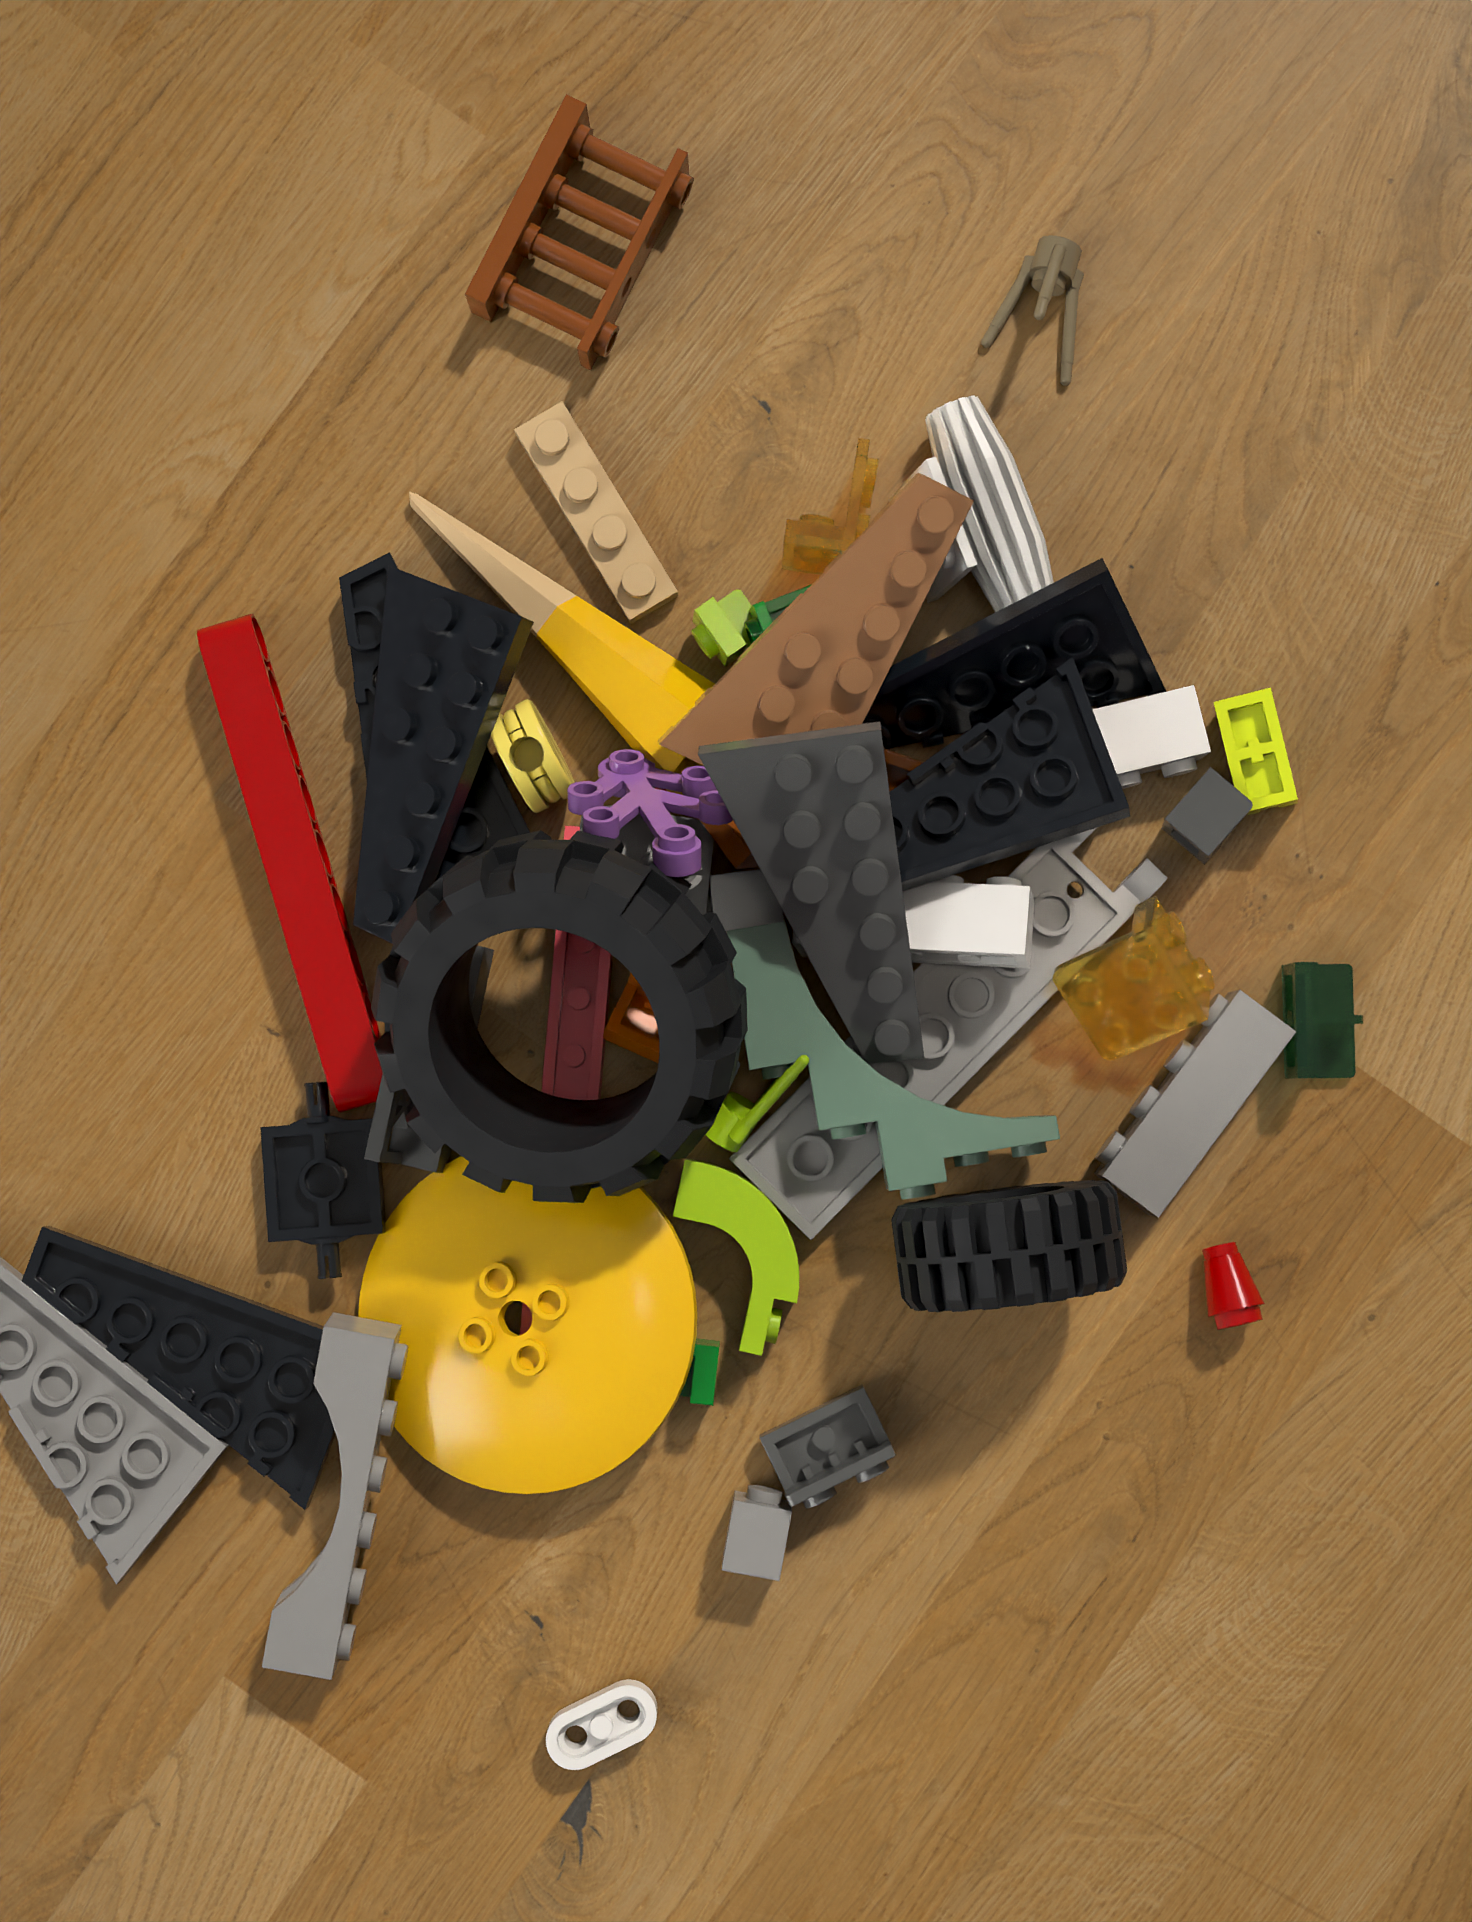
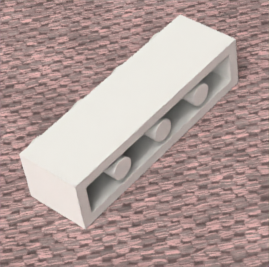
M1194 685L1092 709L1122 789L1141 784L1140 774L1162 769L1164 778L1197 770L1196 761L1211 752Z
M952 875L903 891L912 963L1030 969L1035 905L1030 886H1021L1022 882L1011 877H991L987 879L986 884L964 883L963 878ZM793 930L792 944L802 957H808Z

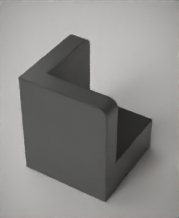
M1210 767L1166 816L1161 829L1205 865L1220 849L1224 839L1249 813L1253 804L1251 800Z

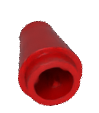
M1236 1242L1203 1249L1208 1317H1214L1217 1330L1263 1320L1259 1306L1265 1303L1241 1253L1238 1252Z

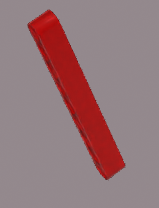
M248 614L197 630L199 648L331 1097L340 1113L377 1101L383 1074L374 1043L381 1037L378 1022L375 1020L371 1010L372 1002L262 631L254 614Z

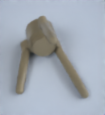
M1048 235L1040 238L1035 255L1024 257L1017 279L981 340V345L984 348L992 345L1030 280H1032V287L1040 292L1034 311V317L1037 320H1042L1045 317L1051 297L1060 296L1066 290L1060 383L1063 386H1068L1071 383L1078 295L1084 273L1077 269L1082 253L1079 245L1060 236Z

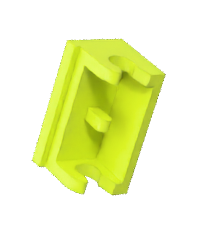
M1271 687L1215 701L1214 707L1233 785L1251 800L1253 804L1252 809L1247 815L1259 813L1261 810L1277 806L1286 807L1297 804L1298 797Z

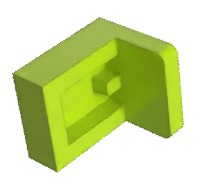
M739 589L732 591L718 602L714 597L710 598L694 610L692 620L696 627L691 630V633L700 648L710 659L717 655L724 667L735 661L751 645L744 622L752 620L749 613L752 605Z

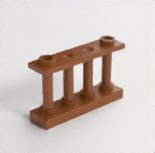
M566 94L465 292V296L471 313L489 322H492L499 307L506 309L510 305L580 339L581 341L577 347L580 364L582 367L591 370L598 355L606 358L610 353L619 332V326L615 325V322L673 207L681 209L684 206L692 189L694 177L689 175L688 152L677 148L667 170H664L593 136L594 131L590 128L587 104ZM585 157L656 191L642 220L569 186V180L565 176L573 160L581 161ZM560 206L630 240L631 242L617 269L543 235L544 229L540 225L549 208L556 210ZM533 256H536L606 290L592 319L519 285V279L515 275L524 257L530 260Z

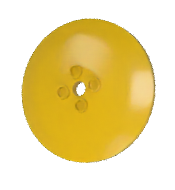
M460 1156L447 1163L443 1173L433 1172L402 1199L387 1219L385 1233L378 1234L363 1274L358 1317L402 1325L399 1343L408 1345L402 1379H392L388 1400L398 1401L394 1427L409 1445L436 1467L461 1481L484 1489L516 1494L549 1493L572 1488L594 1480L632 1457L653 1437L672 1411L686 1383L697 1337V1302L691 1267L683 1245L662 1209L642 1187L621 1196H606L602 1187L591 1188L584 1203L533 1201V1185L512 1180L505 1193H499L462 1175L469 1161ZM514 1301L526 1304L532 1314V1324L523 1335L510 1331L505 1322V1312Z

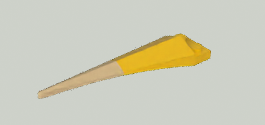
M409 492L410 505L416 513L472 568L514 614L534 622L530 632L579 685L633 750L643 753L644 758L655 763V768L682 774V771L690 766H704L659 745L658 740L671 726L674 727L695 705L700 696L709 687L712 688L715 683L423 497ZM666 789L668 792H672V793H677V794L683 795L682 792H677V791H672V790Z

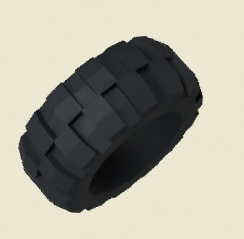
M540 830L500 839L489 850L475 857H464L414 901L391 933L393 947L389 956L377 966L371 1010L376 1021L385 1023V1033L374 1043L390 1093L406 1089L415 1105L405 1117L406 1122L434 1154L444 1144L448 1145L469 1161L462 1175L499 1193H505L513 1180L533 1185V1201L584 1203L591 1188L602 1187L606 1196H621L657 1180L666 1163L670 1160L686 1158L713 1126L740 1067L738 1058L741 1043L748 1031L746 987L734 978L731 963L737 952L716 913L708 912L702 915L685 895L692 884L683 877L666 876L653 861L649 866H646L623 855L624 845L621 840L577 831L570 840H552L549 835ZM524 928H547L578 935L607 950L632 973L650 1002L656 1019L660 1042L657 1072L634 1089L613 1097L598 1100H573L556 1097L541 1092L517 1079L496 1060L481 1038L474 1022L469 1000V974L478 943L506 931Z

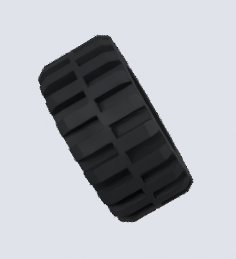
M1103 1180L1041 1183L928 1198L897 1206L891 1219L901 1297L910 1309L915 1311L962 1312L1063 1301L1068 1298L1094 1295L1096 1292H1105L1112 1290L1113 1287H1119L1127 1273L1117 1192L1109 1182Z

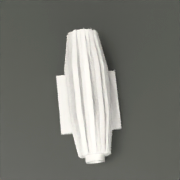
M978 396L958 398V400L950 401L934 409L925 419L933 457L926 459L889 498V502L917 473L923 474L974 500L926 599L928 603L938 600L971 571L994 611L997 612L1054 583L1046 541L1014 457Z

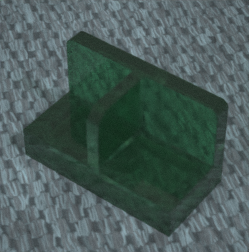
M1294 962L1282 965L1283 1022L1296 1031L1284 1048L1285 1079L1354 1077L1356 1073L1354 1025L1364 1024L1363 1015H1354L1352 966L1349 964H1318V962Z

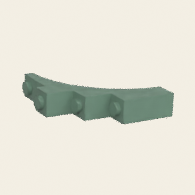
M785 921L727 931V935L737 952L732 961L734 978L746 987L748 1031L744 1039L749 1070L761 1068L763 1080L781 1077L799 1056L807 1055L809 1057L808 1071L818 1130L830 1129L832 1139H841L866 1134L865 1123L875 1121L886 1189L888 1191L900 1190L902 1200L936 1194L934 1184L947 1182L944 1158L953 1157L955 1167L989 1162L988 1151L1011 1147L1013 1158L1046 1153V1141L1060 1139L1057 1117L1054 1115L1003 1118L961 1112L920 1098L880 1075L843 1042L817 1008L796 965Z

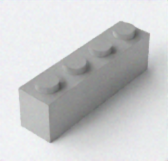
M1241 990L1228 992L1225 997L1218 993L1209 1001L1197 1019L1204 1026L1191 1043L1183 1039L1174 1048L1163 1067L1169 1070L1167 1076L1157 1089L1151 1085L1145 1088L1129 1111L1135 1116V1119L1123 1135L1117 1131L1113 1132L1095 1156V1159L1101 1162L1094 1174L1101 1180L1109 1182L1117 1192L1150 1216L1159 1218L1296 1033L1294 1029Z

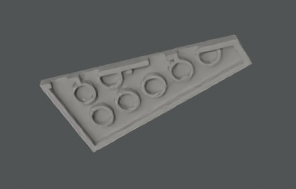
M0 1257V1393L11 1409L8 1411L9 1415L55 1488L62 1490L79 1517L77 1523L88 1540L93 1539L108 1563L106 1569L117 1585L124 1579L229 1445L221 1438L216 1439L149 1385L147 1383L148 1379L126 1361L121 1362L106 1350L107 1346L84 1327L80 1324L75 1325L22 1282L24 1275Z

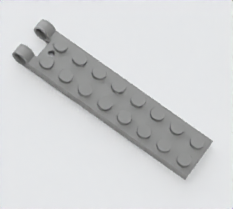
M1096 828L1037 847L1008 876L1022 882L1021 886H1030L1035 901L1030 969L922 963L913 973L924 1057L869 1065L880 1075L918 1097L944 1106L1133 913L1167 880V877L1146 858L1112 892L1072 853ZM1075 882L1082 887V894L1079 898H1071L1067 894V886L1070 883ZM850 1036L844 1043L863 1059L853 1038ZM810 1077L756 1130L738 1152H735L729 1158L810 1240L883 1168L875 1121L865 1123L866 1134L841 1139H832L830 1129L818 1130Z

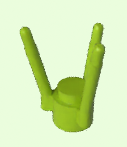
M807 1055L799 1056L781 1077H777L754 1104L738 1093L729 1092L721 1105L713 1126L705 1135L724 1149L738 1152L757 1122L809 1064V1057Z

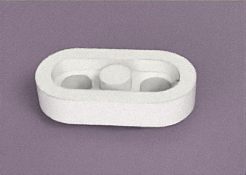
M626 1679L564 1707L554 1715L547 1730L546 1747L550 1757L556 1764L565 1769L581 1770L644 1740L652 1732L657 1718L658 1707L653 1692L642 1682ZM632 1700L638 1705L640 1711L634 1717H625L619 1712L618 1705L622 1701ZM577 1725L584 1728L587 1738L579 1743L572 1742L566 1735V1730L569 1727Z

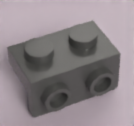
M863 1384L759 1435L762 1445L785 1490V1497L790 1507L803 1502L805 1508L817 1506L837 1494L834 1488L835 1485L854 1476L858 1483L868 1481L885 1472L889 1468L887 1460L896 1456Z

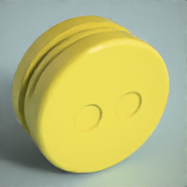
M525 699L515 705L516 710H507L504 716L499 713L491 732V737L522 798L534 813H539L549 808V803L557 802L560 796L564 800L567 799V789L569 785L575 782L556 741L538 709L531 700Z

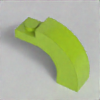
M686 1158L673 1217L720 1228L731 1235L745 1251L752 1270V1288L739 1351L762 1356L765 1342L776 1344L783 1310L772 1308L774 1299L797 1303L799 1265L793 1238L780 1211L750 1180L725 1167Z

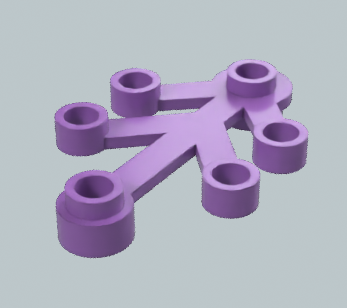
M632 749L614 751L610 754L609 758L600 762L598 765L599 779L597 781L575 782L569 785L567 789L568 810L571 813L583 815V832L615 839L619 836L620 829L640 813L655 837L652 842V861L661 872L670 877L688 876L700 870L701 841L695 836L693 828L687 825L676 824L669 812L698 818L702 822L711 825H723L733 821L704 766L687 767L682 771V774L655 768V763L644 758L643 753ZM653 787H658V788L668 789V790H672V791L682 792L683 795L677 794V793L668 792V791H664V790L655 789V788H653ZM612 796L621 798L611 807L604 806V802Z

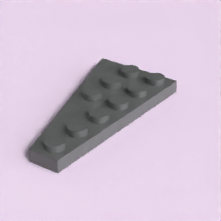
M865 723L699 746L698 756L865 1062L874 1064L923 1058L922 1033L881 723Z

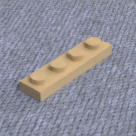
M563 401L515 428L514 431L518 440L630 625L678 597L676 587Z

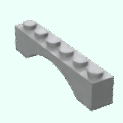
M335 1312L332 1313L324 1325L313 1384L328 1409L338 1439L342 1470L339 1509L331 1536L325 1547L305 1572L282 1590L272 1610L262 1663L263 1668L332 1680L339 1660H350L357 1626L347 1624L350 1604L360 1605L367 1574L366 1569L357 1568L361 1548L370 1549L377 1521V1514L367 1512L371 1492H381L387 1467V1458L378 1456L381 1435L391 1437L398 1407V1401L388 1400L392 1379H402L408 1353V1345L399 1343L402 1325Z

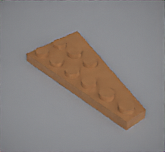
M917 473L873 518L862 534L842 554L839 553L824 569L825 572L803 594L801 593L737 658L738 661L722 678L700 696L688 713L674 727L671 726L658 740L659 745L703 765L698 756L699 746L862 724L974 500L923 474Z

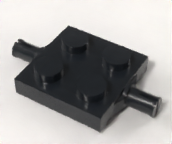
M327 1082L304 1083L307 1118H302L290 1125L260 1127L268 1242L298 1240L316 1245L317 1279L342 1277L340 1242L355 1235L385 1233L386 1217L382 1163L364 1159L373 1118L347 1120L337 1116H330Z

